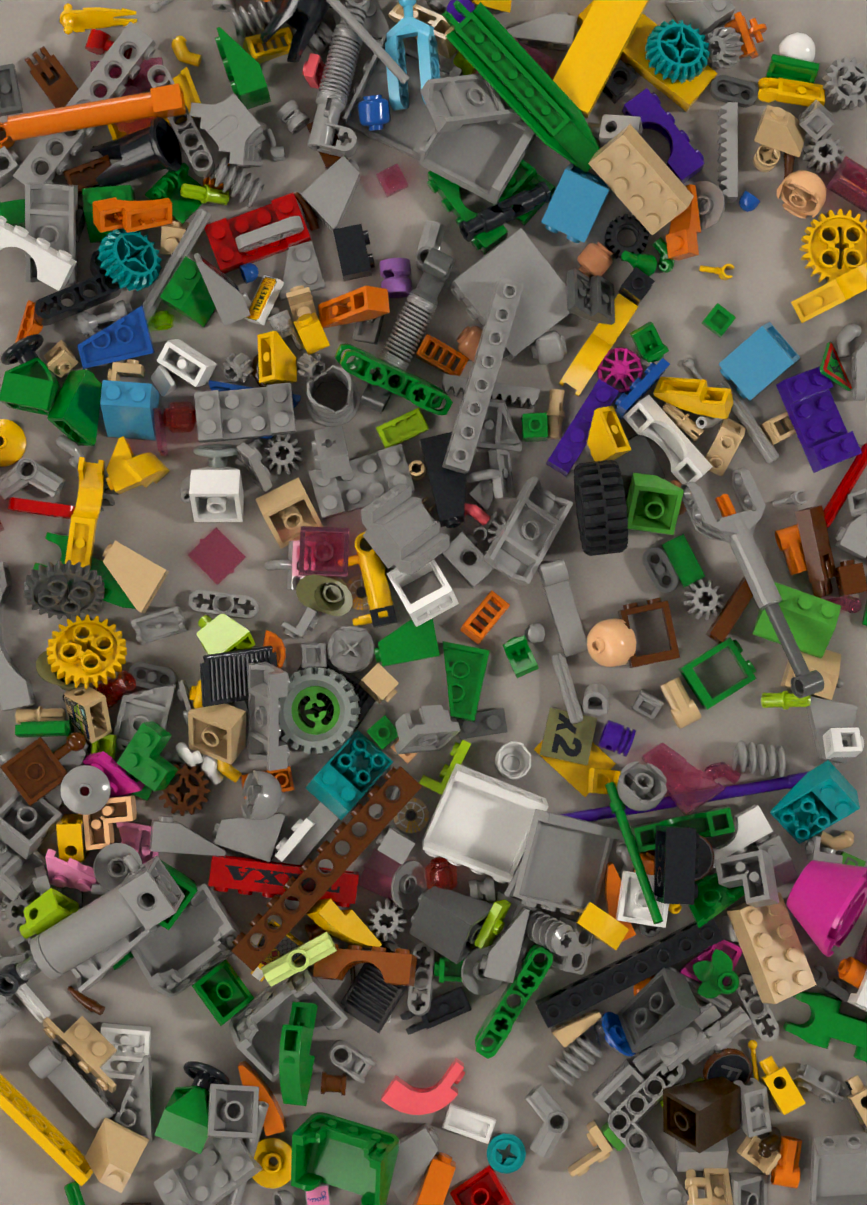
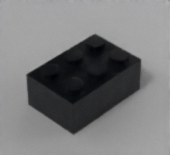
M656 825L653 890L656 901L664 904L694 905V899L698 897V885L695 884V874L699 871V861L695 857L696 848H699L700 836L699 833H696V828Z

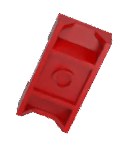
M294 192L271 200V204L228 220L223 218L205 226L204 229L220 271L223 274L239 269V266L245 263H255L287 251L291 246L311 241ZM289 217H301L304 227L303 231L250 251H238L235 241L236 237Z

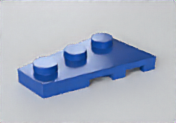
M143 305L77 345L83 369L155 353Z
M664 358L657 365L652 362L644 371L646 376L642 380L638 377L629 387L632 391L628 395L623 393L614 403L617 406L615 412L619 421L625 413L634 407L640 396L643 397L664 374L670 365Z

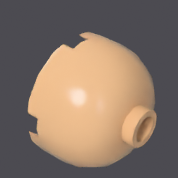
M798 170L790 173L777 188V198L781 197L784 202L783 208L792 215L805 219L808 215H812L813 218L819 213L826 201V187L817 174L806 170Z
M618 618L603 620L590 630L587 636L588 653L599 665L605 667L626 665L630 657L634 656L636 651L635 634L632 629H628L624 624L626 623L624 620Z

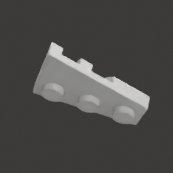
M651 1138L650 1146L645 1152L637 1153L629 1150L644 1205H683L689 1200V1195ZM641 1139L633 1146L640 1148L643 1145L644 1139Z

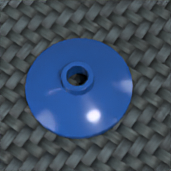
M606 1012L601 1019L606 1042L625 1056L635 1055L636 1053L632 1052L618 1015L613 1012Z

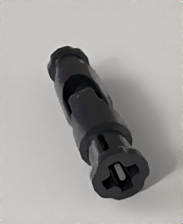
M541 181L536 187L528 191L523 190L477 213L476 217L468 221H461L459 223L460 232L463 238L470 242L473 240V237L483 232L488 233L506 222L534 210L536 205L542 202H549L552 199L551 192L546 183Z

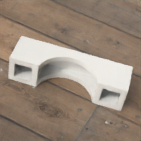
M0 215V251L5 247L23 249L35 261L37 279L58 291L63 289L77 261L71 259L72 255L66 251H57L51 248V244L42 238H33L28 235L29 232L26 229L17 225L14 227L6 223L7 219Z
M650 395L639 401L623 416L638 435L652 439L663 449L670 461L671 472L681 484L696 482L713 467Z
M754 804L734 815L735 832L732 833L731 837L724 844L712 848L714 852V868H716L715 859L725 858L733 853L734 855L742 854L748 850L746 846L753 842L759 844L769 838L768 834L773 832L759 805Z

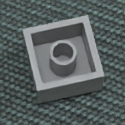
M17 791L0 808V839L27 860L56 830V824L61 819L62 813L43 798L29 806L19 791Z

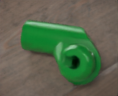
M660 237L652 246L660 253L659 270L668 273L674 268L675 260L668 258L667 243Z

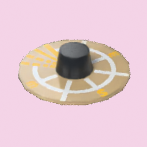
M362 575L354 576L347 582V586L353 596L352 608L361 611L368 610L369 605Z
M413 797L393 819L395 825L401 831L416 833L426 826L429 820V811L422 800Z

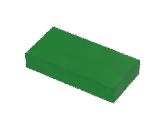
M772 54L766 77L814 83L819 70V63Z
M684 534L661 545L677 572L683 588L705 577Z

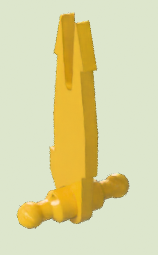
M67 3L60 14V23L64 27L63 31L68 35L73 31L85 32V29H100L123 25L124 27L130 21L132 23L137 22V19L113 18L136 15V11L125 8L120 10L93 7L73 10L72 5Z

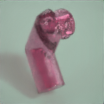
M850 595L826 599L841 605V610L849 613H857L862 608L861 600Z
M725 762L710 764L704 771L705 778L708 781H715V779L725 777L735 784L741 777L739 772L733 771V768Z

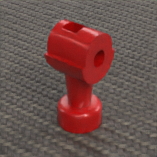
M91 29L85 49L96 55H101L109 50L114 41L110 40L111 36L106 32ZM133 48L125 51L124 56L126 59H130Z

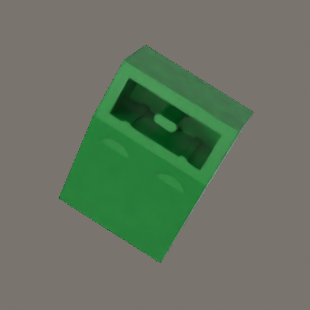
M218 27L217 32L219 36L215 37V41L229 82H231L233 93L247 110L271 102L260 64L221 27Z

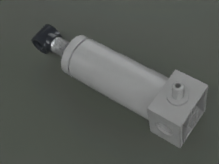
M129 853L123 857L131 872L128 873L122 884L32 938L30 942L32 956L21 963L8 964L0 971V995H14L20 986L27 983L28 979L41 971L49 978L57 979L138 928L144 926L147 931L175 914L185 895L159 857L155 856L141 866L132 854ZM5 977L11 978L14 983H9Z

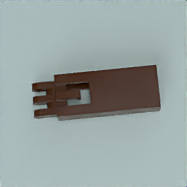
M43 46L40 48V51L45 57L41 59L37 52H34L32 55L37 61L35 64H33L29 57L24 60L31 68L29 72L54 107H65L78 91V87L55 55L51 56ZM51 69L59 78V80L54 82L52 85H50L47 79L44 77V74H46L50 81L55 78L54 74L51 72Z
M819 505L795 511L809 581L812 583L814 596L822 598L833 592L830 578L837 576L823 507Z
M744 576L705 634L717 643L724 642L753 597Z

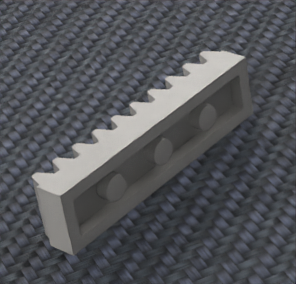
M727 102L720 107L717 116H720L717 125L720 126L717 132L720 135L717 144H720L717 153L720 154L717 160L720 163L717 172H720L717 181L720 182L718 187L723 192L725 203H735L738 198V102Z
M444 374L442 384L444 393L448 395L450 390H453L454 397H457L460 391L464 394L468 378ZM495 382L491 399L500 398L505 402L507 399H510L511 406H514L515 402L519 401L520 407L529 402L530 409H533L534 405L537 404L540 389Z

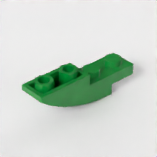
M293 1002L289 1025H282L279 1076L284 1104L307 1105L315 1056L309 1055L318 1005L314 1003Z

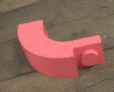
M455 1058L443 1077L436 1084L427 1088L413 1087L396 1075L382 1094L381 1100L395 1110L406 1114L424 1115L436 1112L447 1106L458 1095V1089L453 1086V1083L458 1084L465 1074L463 1071L464 1063Z

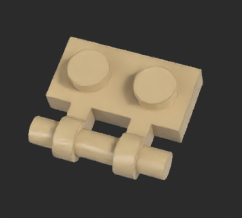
M704 1168L703 1177H696V1171L693 1169L686 1171L685 1189L688 1190L689 1194L687 1205H733L728 1168ZM698 1189H705L706 1198H699Z

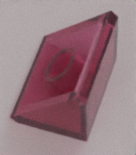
M845 156L826 188L862 211L867 212V169Z
M301 526L299 575L316 574L326 577H348L350 528Z

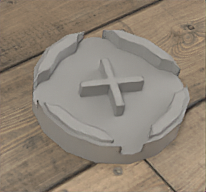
M354 625L342 626L329 638L327 646L328 658L332 665L342 672L350 674L366 669L373 661L375 654L374 640L363 627Z

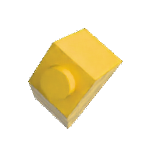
M270 331L257 335L259 383L281 384L297 382L296 357L277 331Z
M613 406L594 410L587 440L594 461L615 460L631 451Z
M124 436L118 439L106 469L109 476L105 477L110 490L115 489V492L119 495L141 486L122 465L125 461L135 457L128 440Z

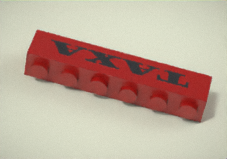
M229 855L212 856L208 886H214L213 890L219 892H228V888L238 889V893L243 895H252L254 891L261 892L263 897L273 898L275 895H282L286 891L283 886L292 876L295 879L299 877L302 873L300 870L302 865L274 861L267 862L260 859ZM319 867L322 872L332 870L331 868ZM346 870L320 899H331L339 907H350V904H355L359 872ZM305 878L302 881V887L307 891H311L316 887V883L312 878ZM294 896L286 898L287 900L298 901Z

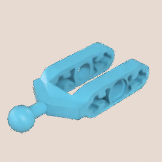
M398 0L399 4L403 7L404 18L386 33L385 51L407 74L403 38L418 36L417 45L422 89L429 79L440 78L438 45L434 35V27L414 18L413 6L417 0ZM386 67L391 108L394 111L407 109L409 106L408 81L402 84Z

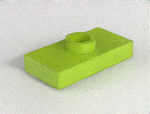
M418 407L376 427V430L386 449L428 431L429 427Z
M506 899L494 902L474 945L480 949L492 945L495 936L500 934L504 928L505 922L503 920L512 904Z

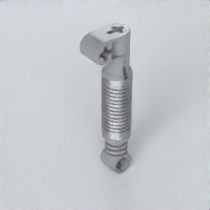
M345 0L344 6L363 26L366 18L365 15L370 8V0H363L360 3ZM341 17V21L336 25L332 35L333 38L331 39L332 42L330 43L331 46L329 47L330 50L328 51L329 54L327 55L328 58L326 59L327 62L323 71L324 75H322L323 79H321L322 83H320L321 87H319L320 91H318L316 97L318 107L307 146L319 152L348 158L353 156L358 149L357 137L352 129L338 125L340 113L344 111L348 101L349 88H351L363 40ZM338 134L339 140H337L336 146H332L334 136ZM348 139L349 143H346V146H342L341 143Z

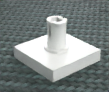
M623 871L616 920L666 928L669 904L656 901L663 922L654 924L636 872ZM647 874L651 888L654 890V875Z

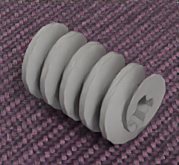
M258 0L257 9L249 3L247 12L242 6H239L238 15L233 9H230L237 36L240 32L244 38L247 37L248 29L253 35H256V27H259L262 32L265 31V24H269L279 7L277 1L275 0V3L272 0L268 1L266 6H264Z
M224 157L219 162L210 180L216 179L215 187L223 183L224 193L231 188L232 198L238 193L241 194L240 203L245 199H249L247 207L250 208L264 188V185L261 186V179L257 178L252 182V173H248L244 177L245 169L240 168L236 171V164L227 166L228 158Z
M739 741L733 754V771H735L737 765H740L741 772H745L747 766H750L751 773L754 774L756 768L759 767L761 775H764L766 769H769L770 776H773L775 771L779 770L780 777H783L786 767L784 749L782 746L774 749L773 745H768L765 749L761 743L755 748L753 742H749L746 746L744 741Z
M535 911L528 918L525 931L529 940L560 956H567L575 949L578 943V935L570 925L542 911Z
M585 1034V1039L576 1038L578 1046L569 1044L571 1053L562 1051L564 1060L555 1058L557 1067L548 1065L549 1070L564 1086H566L565 1083L569 1085L575 1084L572 1076L579 1079L582 1077L579 1069L586 1072L589 1070L586 1062L593 1065L596 1063L593 1055L600 1058L603 1056L600 1049Z

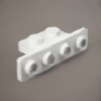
M320 802L304 821L300 818L291 828L294 833L289 839L284 837L275 847L278 852L271 861L300 865L339 818Z

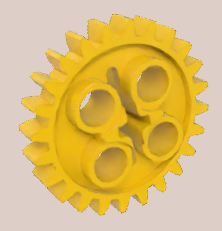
M839 209L836 215H834L832 210H829L827 218L821 213L818 216L819 221L813 219L810 222L812 227H807L804 230L807 235L803 236L801 241L806 244L802 245L799 250L806 252V254L801 257V260H808V264L804 268L813 269L811 277L816 274L820 275L819 283L824 278L827 279L828 283L867 262V228L865 227L867 220L861 223L859 221L861 214L853 218L851 217V210L846 215H843L842 209ZM837 228H841L840 242ZM822 232H829L832 235V241H826L822 236ZM846 232L854 233L856 241H850L846 236ZM838 243H839V247H840L841 249H844V250L840 253V255H839V248H835V246H836ZM827 255L831 257L832 265L825 264L822 256ZM846 256H853L856 259V265H850L846 260ZM838 260H840L841 269L837 267Z
M86 615L85 620L82 621L79 616H76V622L73 623L67 619L66 627L59 624V632L52 631L53 639H48V648H46L48 664H51L52 673L57 672V679L65 677L66 685L74 681L75 688L80 683H84L85 689H88L89 683H93L95 688H98V681L101 680L106 685L108 676L115 679V671H122L121 664L126 663V640L122 639V631L116 632V624L108 627V619L101 623L99 622V616H96L94 620H90L89 615ZM79 636H87L83 639L78 638ZM101 646H107L108 648H107V649H100L99 647H101ZM74 654L72 657H66L65 655ZM90 664L96 665L93 668L86 667Z

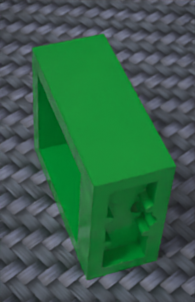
M726 638L724 642L718 643L678 669L704 710H708L757 679L754 675L756 672L755 667L750 660L745 661L741 655L743 649L736 639ZM727 647L746 677L711 698L693 668Z

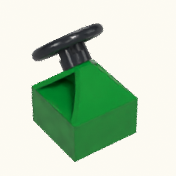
M33 334L19 340L2 354L1 362L4 365H11L17 362L20 365L5 371L0 401L12 409L48 416L61 390V386L53 372L48 369L35 352L44 341L43 336L40 334Z
M189 1061L184 1064L183 1068L185 1073L193 1079V1083L191 1086L175 1088L163 1111L155 1136L201 1154L209 1137L207 1134L210 1084L229 1085L230 1080L226 1074L211 1065Z

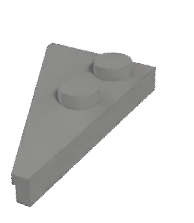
M151 1055L143 1057L132 1084L123 1099L121 1108L114 1119V1122L149 1139L148 1143H152L155 1140Z

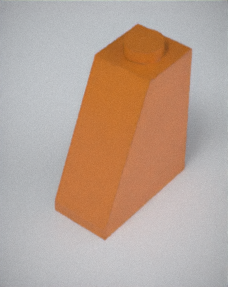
M439 1152L438 1155L435 1154L427 1166L413 1205L444 1204L456 1169V1162L452 1161L453 1158L442 1152Z

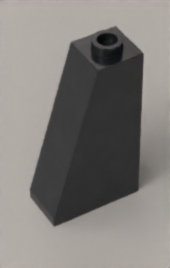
M452 432L420 439L440 526H446V528H455L460 526V523L465 522L467 473L463 474L442 467Z

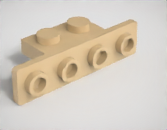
M83 1016L65 1033L46 1017L43 1020L44 1033L52 1040L56 1038L62 1044L60 1048L69 1057L73 1055L79 1061L78 1066L86 1074L91 1072L97 1078L95 1080L96 1084L103 1091L108 1089L113 1093L117 1085L100 1068L117 1052V1049Z

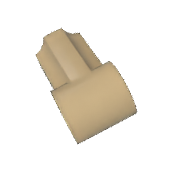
M679 677L660 686L671 708L670 713L679 729L702 718L695 702L689 698Z

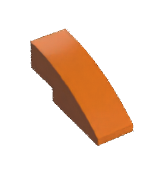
M609 862L605 871L604 895L607 914L616 919L621 879L614 864ZM619 921L629 929L622 942L636 935L631 922Z
M246 1061L240 1062L238 1070L242 1085L259 1087L258 1101H264L269 1104L263 1124L266 1136L284 1132L287 1125L275 1095L255 1069Z

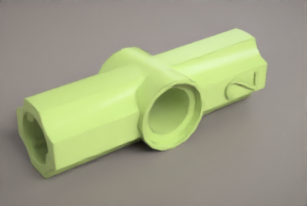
M325 932L305 944L295 947L290 952L264 965L261 969L267 982L272 987L297 972L304 971L308 966L336 952L337 949L328 932ZM295 953H301L305 956L306 962L303 965H297L293 962L292 958Z

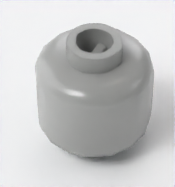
M557 331L545 332L534 341V344H530L533 359L538 358L542 365L562 361L564 354H567L564 336L559 335Z

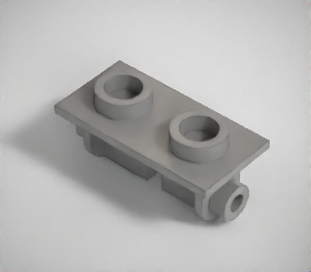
M800 1064L796 1073L799 1076L792 1080L799 1090L805 1093H813L819 1096L820 1101L829 1105L843 1100L841 1095L845 1087L842 1086L840 1081L824 1075L822 1082H820V1071L807 1064Z

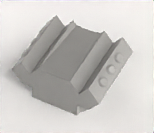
M234 93L216 105L191 102L190 116L201 117L200 129H205L219 146V151L230 152L229 164L248 167L263 165L264 153L258 145L266 139L263 135L264 131Z
M399 483L361 510L362 524L367 529L363 537L388 569L391 567L397 568L401 573L412 575L450 548L449 535L440 533V522L435 521L422 504V498L412 496L411 485Z

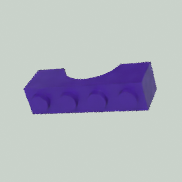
M646 88L624 104L622 113L624 116L641 117L643 129L655 130L665 137L670 148V157L666 165L684 184L702 170L705 164L703 162L704 157L698 149L694 150L690 145L688 135L683 130H679L674 124L675 119L669 111H664L660 105L659 97Z
M598 379L546 463L548 466L564 476L568 475L587 444L594 410L611 406L620 391Z

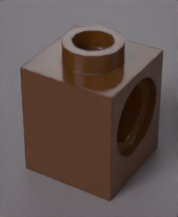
M854 559L840 562V567L835 568L839 597L867 592L863 562L855 564Z

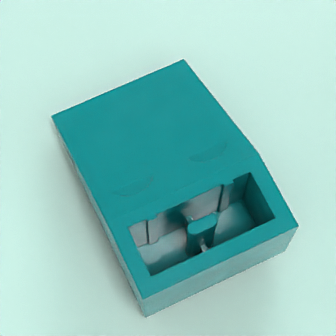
M357 729L316 774L305 789L342 820L393 761Z
M827 760L809 771L770 811V814L801 844L859 810L858 793L836 767Z

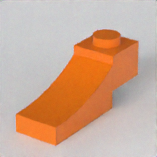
M692 184L685 186L694 196L687 209L671 220L669 234H666L669 259L679 261L699 255L697 234L701 233L696 185Z
M114 197L92 202L93 223L100 233L124 228L129 233L172 224V202L169 198L126 201L117 200Z

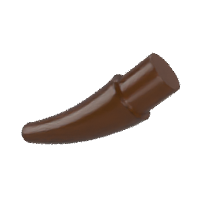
M784 152L785 179L790 173H793L795 156Z
M295 192L294 195L302 207L310 230L319 229L318 218L314 210L303 199L301 194Z
M68 986V991L86 1009L98 1015L103 1014L105 1006L80 993L72 986Z

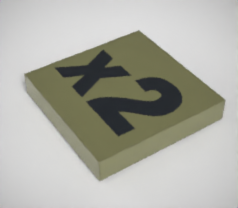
M550 707L540 755L588 765L597 718L583 715V721L572 724L567 711Z

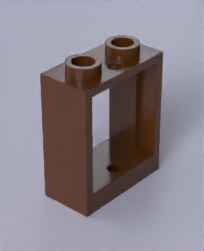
M661 597L646 600L647 605L638 607L637 602L623 605L624 610L618 611L619 619L626 622L624 624L630 629L628 615L662 609L670 650L638 657H636L635 652L634 656L628 660L630 668L680 658L668 601L662 602Z

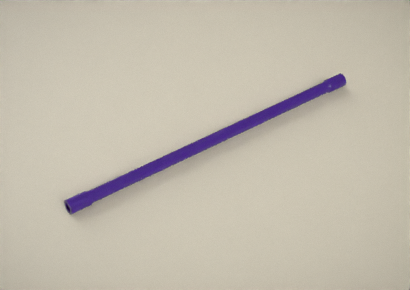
M808 772L667 796L655 808L650 810L636 811L626 806L624 811L627 816L782 789H792ZM610 806L560 814L589 822L616 817L612 813Z

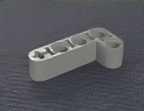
M563 558L539 565V576L565 657L588 651L587 640L568 582L569 575Z
M52 1041L29 1062L33 1072L42 1079L48 1077L95 1129L100 1128L105 1118L110 1119L117 1112L111 1101L77 1063L63 1052L57 1042Z
M663 1062L610 1114L608 1118L610 1129L629 1150L643 1153L649 1148L650 1138L638 1123L663 1100V1089L677 1086L684 1079L686 1069L682 1063L677 1068L679 1074L677 1076L672 1074L667 1078L670 1081L668 1085L665 1080L659 1077L661 1074L666 1077L671 1072ZM655 1081H659L662 1084V1091L657 1095H653L650 1091V1086ZM641 1098L644 1101V1108L640 1112H635L632 1106L633 1102ZM623 1115L627 1121L626 1126L623 1129H617L615 1120L618 1116ZM636 1134L642 1135L644 1139L643 1145L640 1148H635L632 1145V1138Z

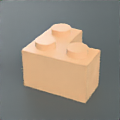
M135 795L109 797L106 805L101 810L93 814L83 815L86 850L103 849L107 845L115 843L113 823L137 819Z

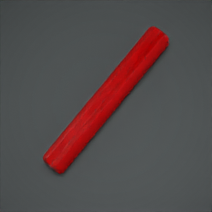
M867 443L862 446V453L856 456L823 510L827 528L834 521L848 497L847 494H850L867 466Z

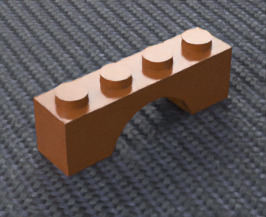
M335 944L336 952L314 963L313 977L318 979L343 981L345 975L352 967L361 963H372L381 971L385 983L414 986L417 956L410 954V950L395 949V953L386 952V948L372 947L371 951H364L362 946L348 945L347 949H338L339 945Z

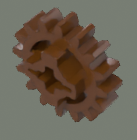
M184 763L183 769H181L176 764L174 766L178 768V771L174 777L180 774L179 781L175 784L169 783L166 789L160 790L163 791V795L158 798L159 800H166L163 807L171 806L172 814L180 810V815L185 816L186 810H188L193 815L195 814V807L202 810L201 802L209 801L205 793H210L211 789L206 788L205 785L210 782V779L203 780L202 777L205 773L204 771L197 773V765L189 769V765ZM191 775L198 780L199 785H195L191 781ZM184 782L186 787L190 788V792L186 793L185 797L183 792L179 791V787L183 786ZM169 794L175 795L178 799V804L171 799ZM193 795H199L198 799L188 806L190 798Z

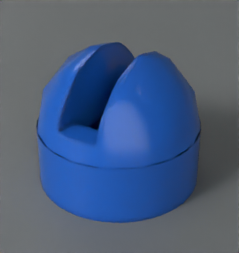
M744 191L739 201L741 209L746 212L754 210L760 203L758 198L747 191Z
M245 263L239 266L245 284L257 279L259 271L256 265Z

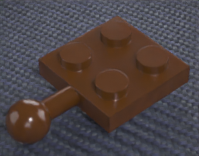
M72 732L67 736L66 743L52 752L42 737H39L0 766V768L28 805L32 806L62 783L63 778L68 772L59 760L71 751L82 750L86 744V739L82 733Z

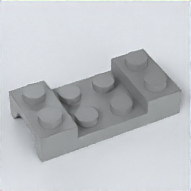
M480 74L429 79L420 90L438 133L459 130L463 124L496 120L499 125L518 122L521 119Z
M26 183L25 229L29 232L28 235L33 238H42L51 244V248L57 251L63 250L72 255L71 259L77 261L67 284L74 285L78 283V259H76L78 185ZM25 251L26 282H41L37 279L35 261Z
M291 383L267 385V387L220 392L218 390L194 392L198 440L200 443L297 433Z
M401 444L350 460L351 474L323 479L321 470L309 471L323 520L364 508L399 483L411 485L412 493L415 492Z
M536 476L527 479L517 497L518 503L497 539L493 540L482 559L520 586L530 583L573 505L572 501L556 497L543 488Z
M268 662L248 664V758L267 760V770L269 771L286 769L290 752L288 745L279 740L281 735L279 725L281 704L279 698L288 697V688L290 686L288 672Z
M0 839V890L14 902L33 883L32 878L37 877L34 868L44 865L46 870V859L35 850L26 860Z
M155 925L147 931L142 926L71 969L78 979L77 989L79 992L89 990L126 954L158 929Z
M215 1137L212 1139L214 1143L204 1149L201 1154H197L180 1168L171 1169L156 1180L154 1185L164 1205H215L263 1169L249 1154L242 1139H221Z

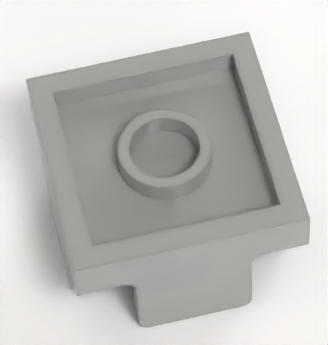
M442 705L422 706L419 711L423 723L412 724L410 714L404 713L395 722L399 736V742L395 745L397 754L440 751L461 731L459 723L451 722L448 710H444Z

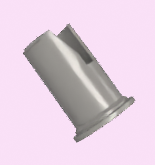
M332 365L326 369V372L307 382L306 407L310 416L318 423L327 427L339 426L348 423L356 415L360 406V393L356 384L343 368ZM339 381L346 385L348 390L347 404L341 410L335 412L316 402L314 394L316 389L324 382Z

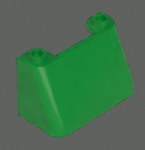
M328 1113L312 1114L292 1134L291 1186L300 1188L303 1191H312L321 1183H325L362 1195L361 1205H386L399 1151V1138L395 1134Z

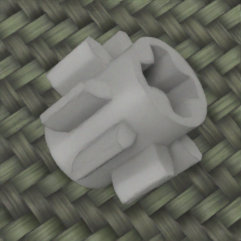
M241 352L237 356L235 353H231L226 358V362L222 364L225 376L235 383L239 379L244 383L254 371L251 359Z
M317 352L311 355L304 353L297 362L299 369L297 374L303 376V379L309 382L319 374L326 372L325 363L327 361L321 358V354Z

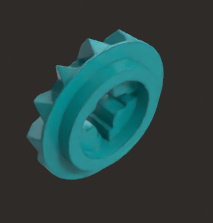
M502 1133L493 1137L488 1144L487 1160L490 1166L500 1173H513L525 1161V1146L522 1140L514 1134ZM510 1144V1152L514 1156H507L502 1162V1153L499 1150H505L506 1146Z

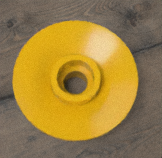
M0 419V438L4 439L3 445L0 446V467H7L18 462L26 450V436L22 428L15 422Z
M266 1138L259 1141L254 1159L261 1165L263 1170L252 1178L259 1185L273 1189L284 1186L291 1180V1146L278 1138ZM271 1157L277 1158V1160H278V1164H277V1165H272V1164H271V1162H270V1158H271Z

